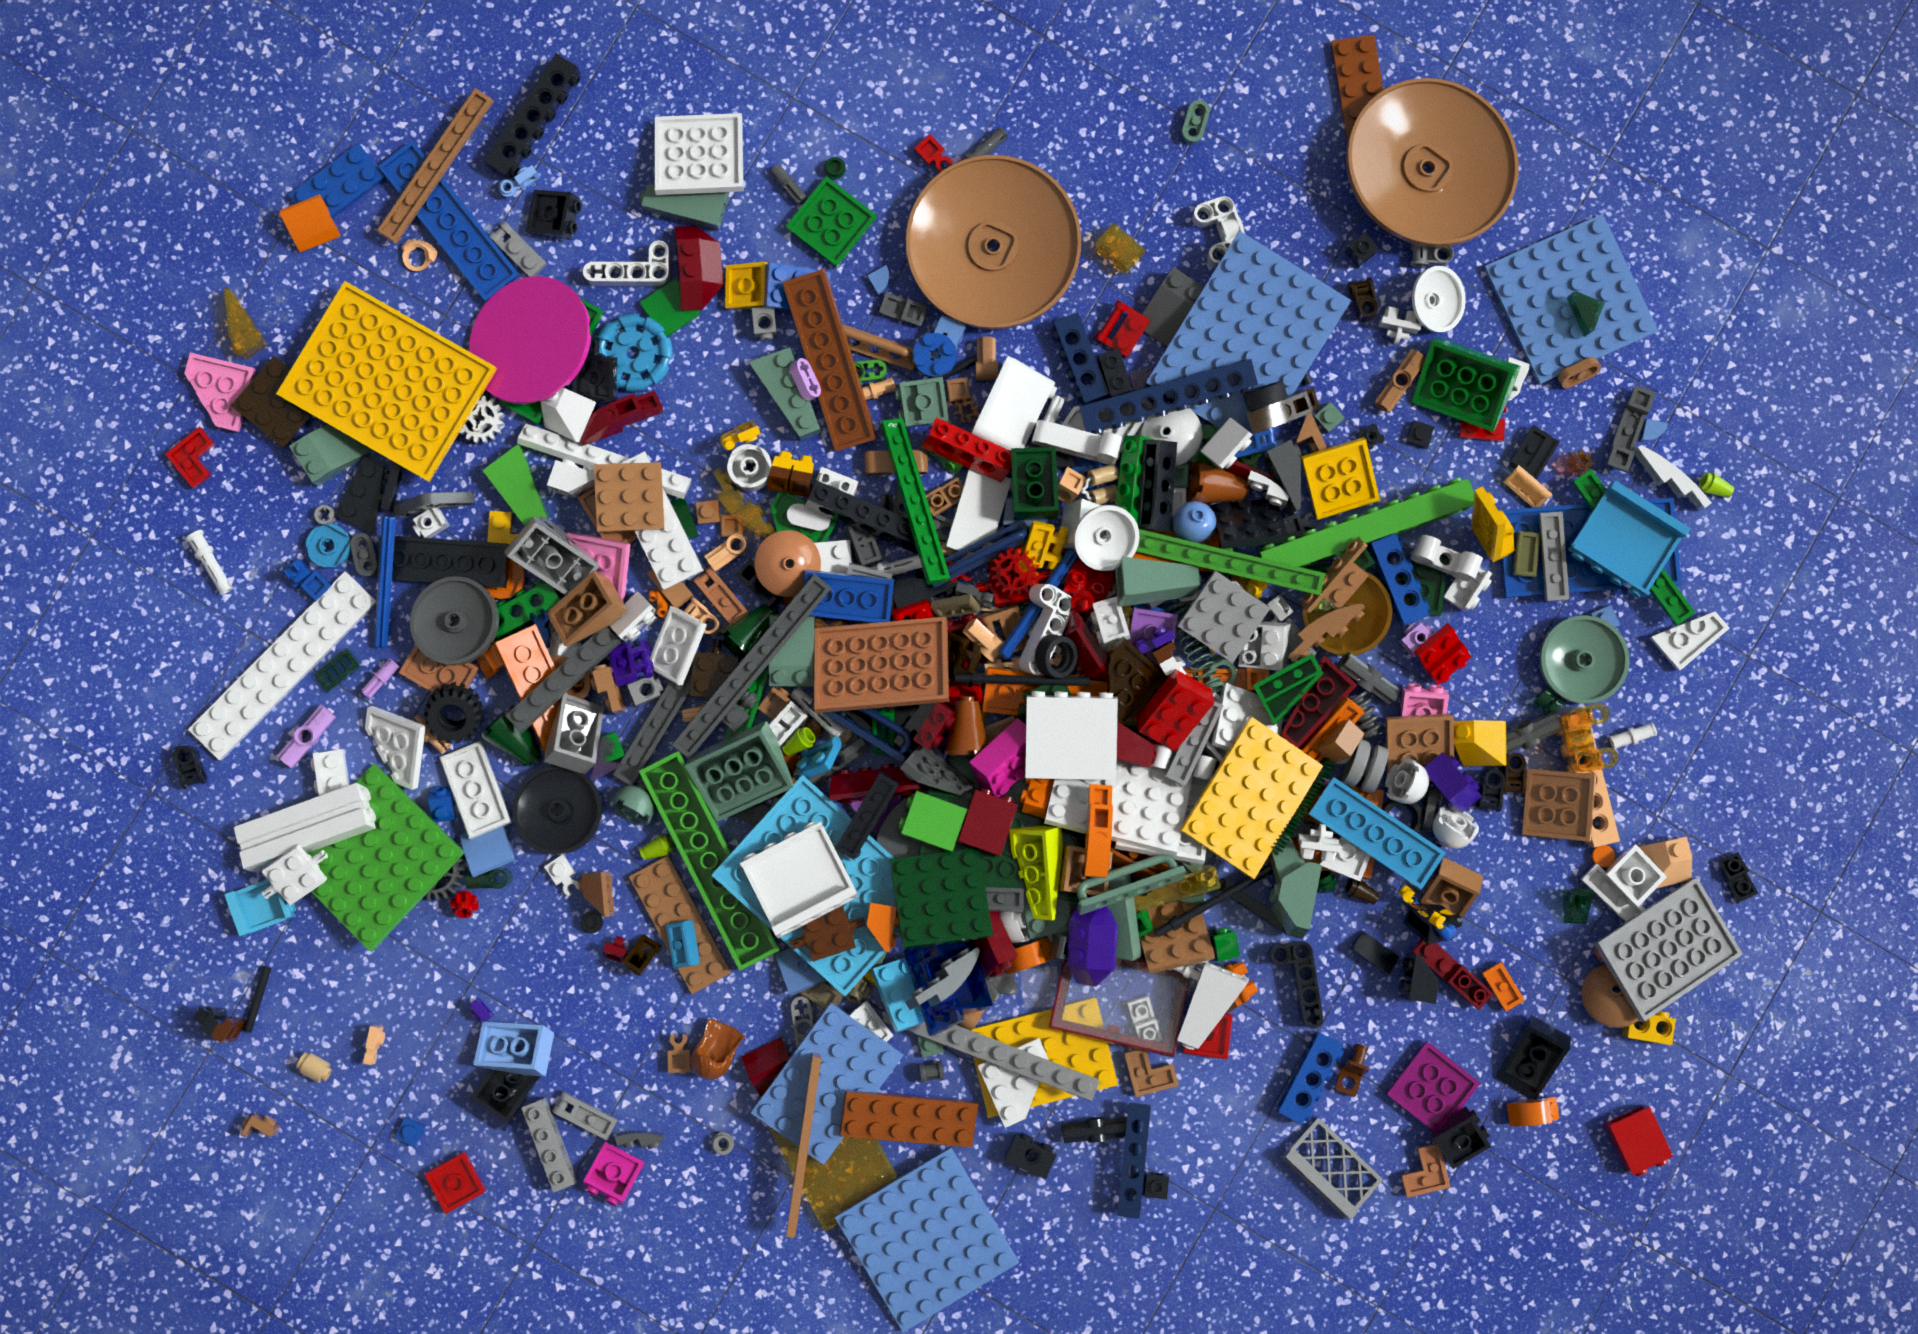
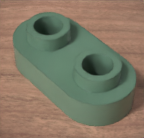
M1203 100L1193 101L1188 108L1182 128V138L1187 143H1198L1203 137L1210 114V107ZM1200 110L1202 112V115L1197 116L1195 114V111ZM1193 130L1196 132V135L1190 136L1188 132Z

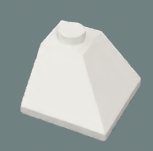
M562 388L556 392L555 396L540 402L544 426L579 443L596 402Z

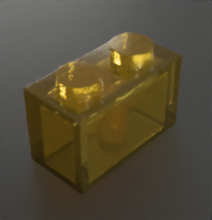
M1114 222L1095 244L1096 252L1102 258L1110 259L1117 271L1120 273L1125 272L1127 275L1146 253V250Z

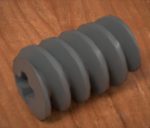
M1367 691L1350 698L1363 708L1365 712L1356 722L1359 724L1358 727L1364 732L1363 740L1385 732V730H1378L1382 726V722H1374L1379 717L1378 714H1371L1375 707L1367 706L1371 698H1363L1368 693Z

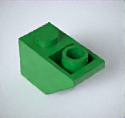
M1229 927L1213 930L1214 934L1209 935L1212 948H1214L1215 960L1221 962L1239 957L1236 931L1229 930Z

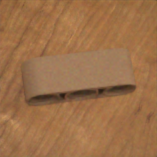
M888 450L864 452L865 475H895ZM913 450L919 474H928V451Z

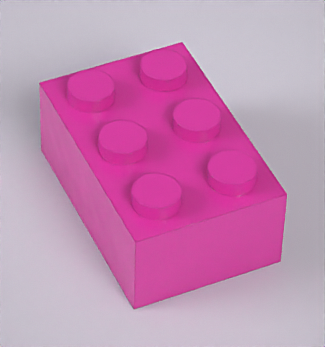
M1018 718L969 762L978 785L992 791V796L999 798L1001 795L1006 794L1009 788L1026 774V724Z

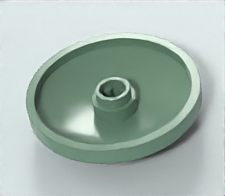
M1581 615L1561 621L1548 632L1540 648L1539 665L1543 679L1556 695L1572 703L1591 704L1607 699L1621 687L1629 670V651L1623 636L1612 624L1595 616Z

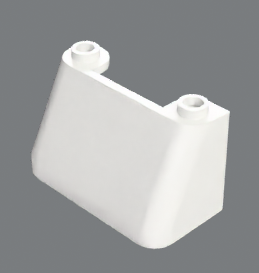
M1008 356L974 426L972 434L1010 451L1011 448H1029L1027 442L1048 398L1052 400L1057 391V387L1054 386L1055 382Z

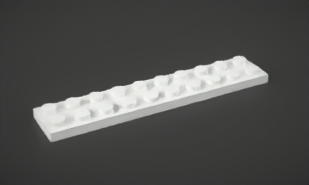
M344 571L332 584V587L315 601L188 730L218 760L222 761L377 604V601L349 573Z

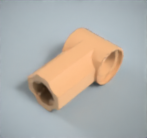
M734 534L704 557L713 570L717 572L738 556L744 555L748 545L741 535ZM735 540L743 542L742 548L738 551H734L731 548Z
M977 618L971 620L965 626L963 633L972 642L981 643V653L993 662L1000 655L998 651L1004 644L1003 639L996 633H992Z

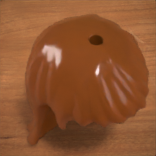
M707 1019L704 1034L691 1054L690 1065L698 1076L707 1080H715L722 1077L728 1071L735 1051L740 1042L745 1039V1036L730 1025L715 1019Z

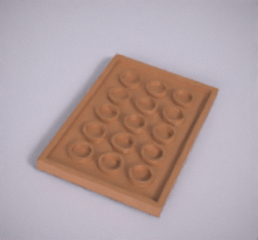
M946 617L815 628L814 710L816 713L949 702L948 628Z

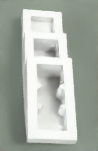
M1642 445L1634 449V455L1658 486L1666 482L1678 499L1687 495L1698 511L1712 503L1687 475L1668 460Z

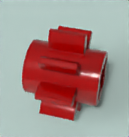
M466 890L456 893V898L450 899L452 913L456 914L459 918L473 916V911H478L479 901H476L477 896Z

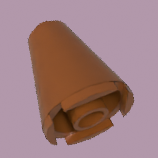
M1195 460L1192 463L1190 473L1193 474L1191 480H1189V488H1186L1187 501H1198L1206 504L1241 501L1244 497L1248 496L1249 485L1246 479L1203 461Z
M961 697V701H956L954 711L956 713L953 717L956 719L949 730L945 755H978L988 745L979 701H974V697Z

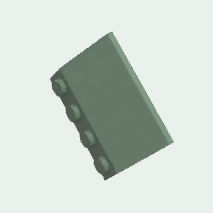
M767 721L692 755L684 765L717 822L794 787L778 740Z

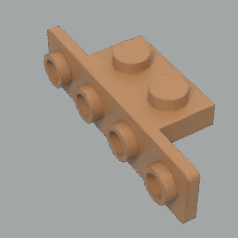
M1358 536L1355 540L1351 541L1342 556L1334 560L1332 567L1325 575L1321 595L1308 592L1305 594L1301 605L1306 612L1310 613L1323 597L1336 607L1341 608L1366 580L1369 574L1354 563L1367 547L1362 538Z

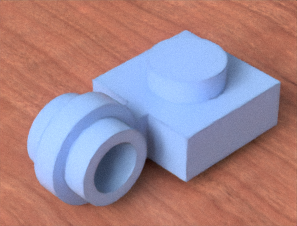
M532 165L524 167L517 172V176L514 177L515 181L510 179L503 180L499 185V191L504 197H513L520 188L524 190L540 179V176ZM507 186H511L509 191H505Z

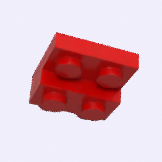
M1448 623L1414 651L1427 677L1437 685L1446 683L1450 679V675L1457 669L1464 668L1467 661L1471 658L1465 644L1459 640L1455 630Z

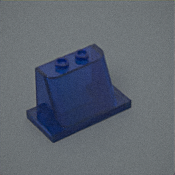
M974 943L938 944L904 950L915 991L921 987L924 990L929 988L927 983L937 978L934 973L942 969L940 964L950 958L953 962L959 959L957 954L966 948L972 951L975 949ZM977 958L967 979L951 996L933 1007L930 1006L928 1001L920 1004L929 1036L937 1035L965 1020L964 1015L982 1011L993 1006L979 959Z

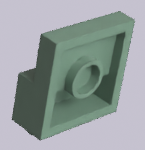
M943 377L897 383L898 388H894V396L896 401H900L901 410H897L898 419L903 418L905 427L929 424L936 417L943 421H949Z

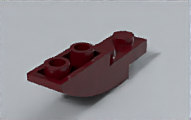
M653 391L638 397L633 393L593 412L579 441L581 446L621 433L624 426L663 413V407L656 392Z
M1420 938L1411 949L1415 955H1421L1432 972L1477 1010H1480L1494 994L1437 943L1427 944Z

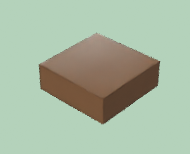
M967 377L946 380L949 403L971 400Z
M720 515L721 538H729L734 534L743 537V515Z

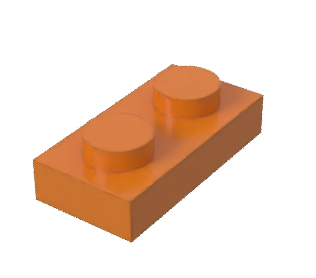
M1502 962L1496 963L1481 973L1505 1012L1525 1001Z

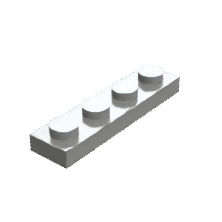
M1563 512L1540 513L1538 515L1541 533L1545 602L1569 600Z
M1214 701V705L1180 745L1165 778L1186 787L1224 705Z

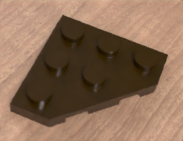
M1124 636L1107 654V692L1113 693V697L1118 698L1117 722L1126 727L1150 701L1168 676Z

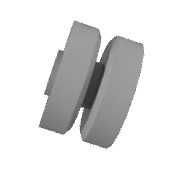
M1361 739L1350 760L1346 762L1342 783L1355 787L1360 781V790L1373 794L1383 775L1389 749L1376 745L1371 750L1370 742Z

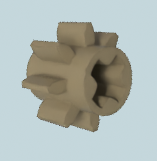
M862 977L845 998L853 1003H860L861 1000L866 1001L872 990L868 987L869 981Z

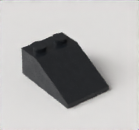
M1531 1015L1520 1031L1496 1078L1537 1099L1570 1050L1571 1036Z
M490 1069L469 1098L467 1108L505 1131L541 1076L522 1075Z

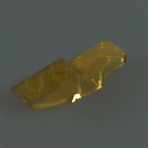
M721 468L713 472L724 490L717 495L718 499L743 527L762 539L776 532L770 522L765 523L761 516L764 515V512L758 503L754 505L750 500L743 505L742 502L745 499L739 489L734 491L731 486L733 481L728 471L723 473Z
M1215 866L1187 873L1183 880L1169 884L1167 887L1163 886L1152 890L1147 896H1134L1136 912L1221 888Z

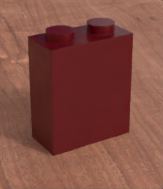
M980 788L979 791L975 790L973 792L956 843L970 848H978L979 851L1000 857L1018 804L1013 803L1014 799L1001 795V798L992 796V791Z
M989 911L993 937L969 940L972 949L978 947L980 950L977 960L985 977L991 975L998 977L1006 973V969L1013 966L1012 962L1018 955L998 912Z

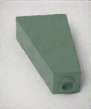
M647 184L646 190L641 192L639 203H641L643 210L646 212L719 231L730 192L656 195L655 184Z
M1122 556L1115 568L1118 606L1192 597L1196 590L1201 587L1202 583L1198 566Z
M1111 867V871L1118 869V867ZM1131 874L1109 881L1108 891L1131 884ZM1134 897L1108 905L1107 907L1118 924L1116 957L1131 961L1141 957Z

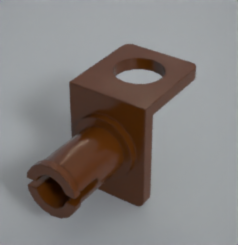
M1362 1044L1354 1045L1351 1060H1348L1341 1066L1335 1085L1336 1091L1351 1097L1357 1095L1361 1078L1369 1071V1067L1363 1065L1369 1049L1367 1046ZM1345 1077H1350L1354 1081V1087L1350 1090L1342 1085V1080Z

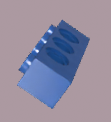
M1395 533L1368 545L1369 551L1382 583L1390 596L1400 627L1428 617L1430 607L1427 600L1422 599L1420 594L1422 590L1419 580L1413 577L1411 572L1413 565L1410 559L1404 555L1403 550H1405L1402 539L1398 538ZM1388 554L1396 556L1397 563L1395 565L1387 561ZM1397 574L1404 576V585L1397 584L1395 580ZM1405 595L1412 596L1414 600L1412 606L1405 604Z
M1318 1031L1315 1032L1276 1108L1277 1112L1301 1125L1304 1121L1307 1122L1313 1112L1311 1107L1314 1101L1318 1102L1322 1096L1323 1090L1321 1087L1325 1081L1328 1082L1333 1074L1331 1068L1334 1062H1338L1343 1055V1044ZM1319 1053H1325L1327 1056L1326 1062L1322 1065H1319L1316 1061ZM1309 1073H1315L1317 1077L1316 1082L1311 1085L1307 1084L1306 1076ZM1299 1093L1306 1094V1101L1303 1104L1296 1103V1096Z

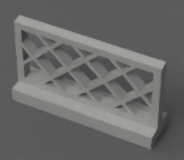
M1316 1117L1295 1143L1280 1156L1345 1220H1352L1357 1214L1356 1211L1383 1181L1319 1117ZM1317 1125L1324 1130V1140H1313V1130ZM1325 1142V1156H1314L1313 1143ZM1329 1142H1337L1340 1145L1341 1156H1329ZM1301 1143H1309L1310 1156L1302 1157L1296 1151ZM1326 1158V1172H1318L1315 1169L1314 1159ZM1330 1158H1341L1342 1172H1330ZM1345 1158H1353L1357 1162V1171H1346ZM1362 1173H1369L1375 1179L1370 1187H1362ZM1331 1174H1342L1343 1188H1335L1331 1184ZM1346 1174H1357L1358 1187L1347 1188ZM1347 1190H1358L1359 1200L1354 1205L1347 1199Z

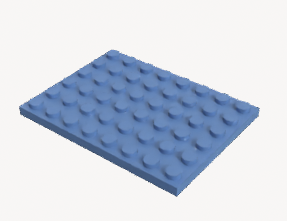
M1239 230L1145 383L1153 386L1235 362L1252 359L1258 385L1253 386V389L1283 381L1287 395L1291 396L1351 300ZM1234 373L1230 374L1227 378L1228 384L1235 386L1238 383V376ZM1213 379L1208 380L1206 383L1207 391H1215L1217 388L1216 381ZM1192 385L1187 386L1184 390L1187 398H1192L1196 393ZM1240 390L1232 392V396L1219 399V396L1210 398V403L1198 405L1197 402L1189 404L1190 409L1195 414L1219 428L1231 417L1247 431H1252L1246 415L1250 411L1247 410L1243 398L1244 393L1241 394ZM1171 391L1164 393L1174 400V394ZM1265 435L1259 436L1261 445L1266 439Z

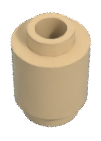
M305 1052L296 1065V1069L300 1070L301 1074L317 1083H320L322 1080L326 1081L332 1072L329 1062L312 1053L308 1054Z

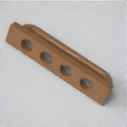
M842 324L852 352L881 360L911 372L914 371L916 366L913 360L914 348ZM849 338L860 341L861 343L857 346H853L849 343ZM871 345L880 348L881 351L878 353H873L869 349V346ZM890 352L902 357L899 360H894L890 357Z

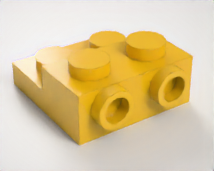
M767 262L726 265V309L749 308L752 310V308L764 307Z

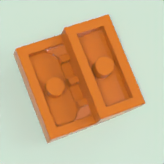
M320 194L279 210L299 252L340 237V232Z

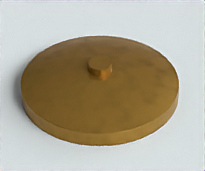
M1368 573L1369 576L1341 607L1363 604L1365 606L1363 610L1365 615L1358 622L1352 621L1346 627L1349 630L1340 639L1337 636L1332 639L1326 633L1324 635L1326 640L1320 645L1325 651L1339 656H1343L1347 652L1354 656L1360 655L1376 647L1387 634L1392 620V603L1384 585L1372 574ZM1324 597L1310 613L1306 612L1303 608L1305 627L1325 614L1339 608Z

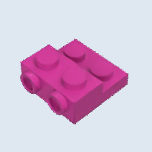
M605 1142L583 1180L582 1185L586 1186L584 1190L593 1196H597L598 1193L605 1196V1202L616 1207L617 1204L623 1205L645 1162Z

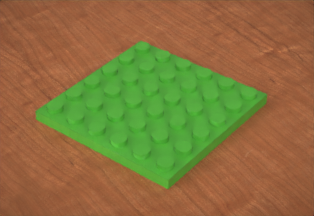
M375 763L356 783L369 790L371 796L369 803L376 816L374 821L376 829L307 853L313 857L321 850H324L328 855L327 859L318 864L327 880L311 892L371 952L465 853Z

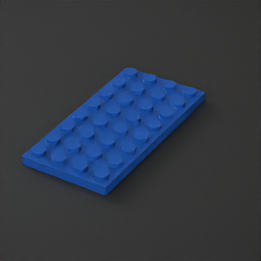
M1674 498L1647 500L1676 519ZM1587 504L1502 510L1515 531L1514 548L1518 531L1540 533L1538 514L1563 512L1569 593L1628 589L1623 585L1618 586L1609 580L1610 577L1605 573L1595 572L1591 569V564L1586 561H1578L1572 556V552L1568 550L1592 512ZM1541 540L1535 578L1513 575L1515 552L1501 559L1505 598L1545 595ZM1678 545L1664 566V570L1676 586L1682 585Z

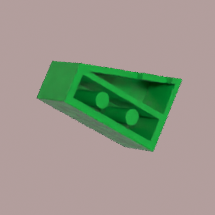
M1312 653L1253 685L1274 725L1320 679L1323 672Z

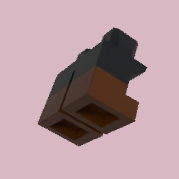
M210 1006L206 1008L199 1007L193 1017L195 1021L202 1024L199 1030L221 1043L236 1041L246 1022L240 1017L227 1018L226 1009H214Z

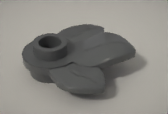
M981 967L979 968L977 977L983 985L984 995L989 1000L996 1002L1000 993L1016 995L1018 992L1017 984L1013 979L1017 972L1011 974L1006 972L998 977L993 975L992 977H985Z

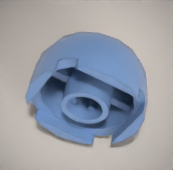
M1190 501L1177 509L1172 518L1171 528L1176 538L1205 544L1215 532L1216 517L1208 505L1203 502Z

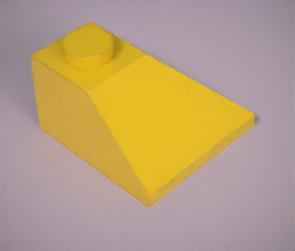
M1454 721V745L1463 766H1506V721Z

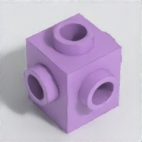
M1422 622L1416 625L1412 623L1403 631L1405 635L1398 642L1413 658L1416 657L1414 651L1434 634V631L1426 623L1424 625Z

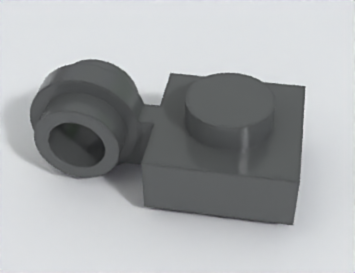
M747 691L740 699L742 705L739 706L735 703L722 719L735 733L750 718V715L744 710L746 708L751 709L759 700L754 692Z

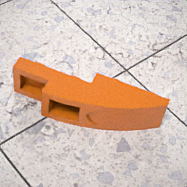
M1090 784L1088 788L1084 877L1107 878L1113 821L1112 785Z

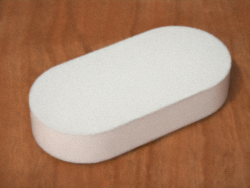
M793 504L787 511L789 522L797 527L821 532L826 530L831 523V518L805 508L804 504Z

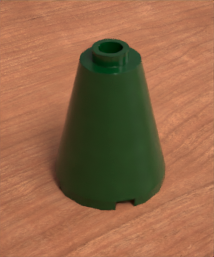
M763 604L722 628L718 632V636L723 635L725 639L722 643L735 657H738V659L744 658L770 627V614L778 615L779 613L775 608L771 609Z
M512 705L508 709L511 711L514 706ZM509 711L503 712L485 728L488 732L487 734L485 732L480 734L484 740L524 767L528 764L533 766L541 758L539 756L541 750L528 728L521 733L506 718Z

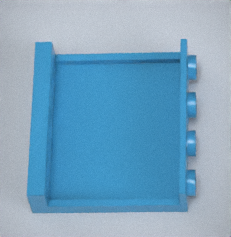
M1615 480L1608 485L1568 550L1572 552V556L1578 561H1586L1591 564V569L1595 572L1608 575L1610 577L1609 580L1614 584L1627 587L1631 595L1637 598H1644L1650 595V588L1681 539L1687 536L1691 528Z

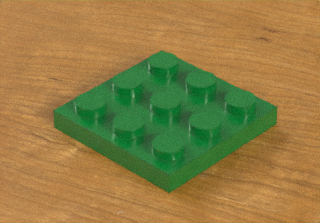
M826 176L785 227L838 268L878 217Z

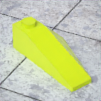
M1045 825L1012 828L1009 830L1011 853L1013 859L1017 858L1021 870L1018 873L1020 879H1024L1027 888L1025 894L1033 917L1040 920H1055L1063 854L1062 828Z

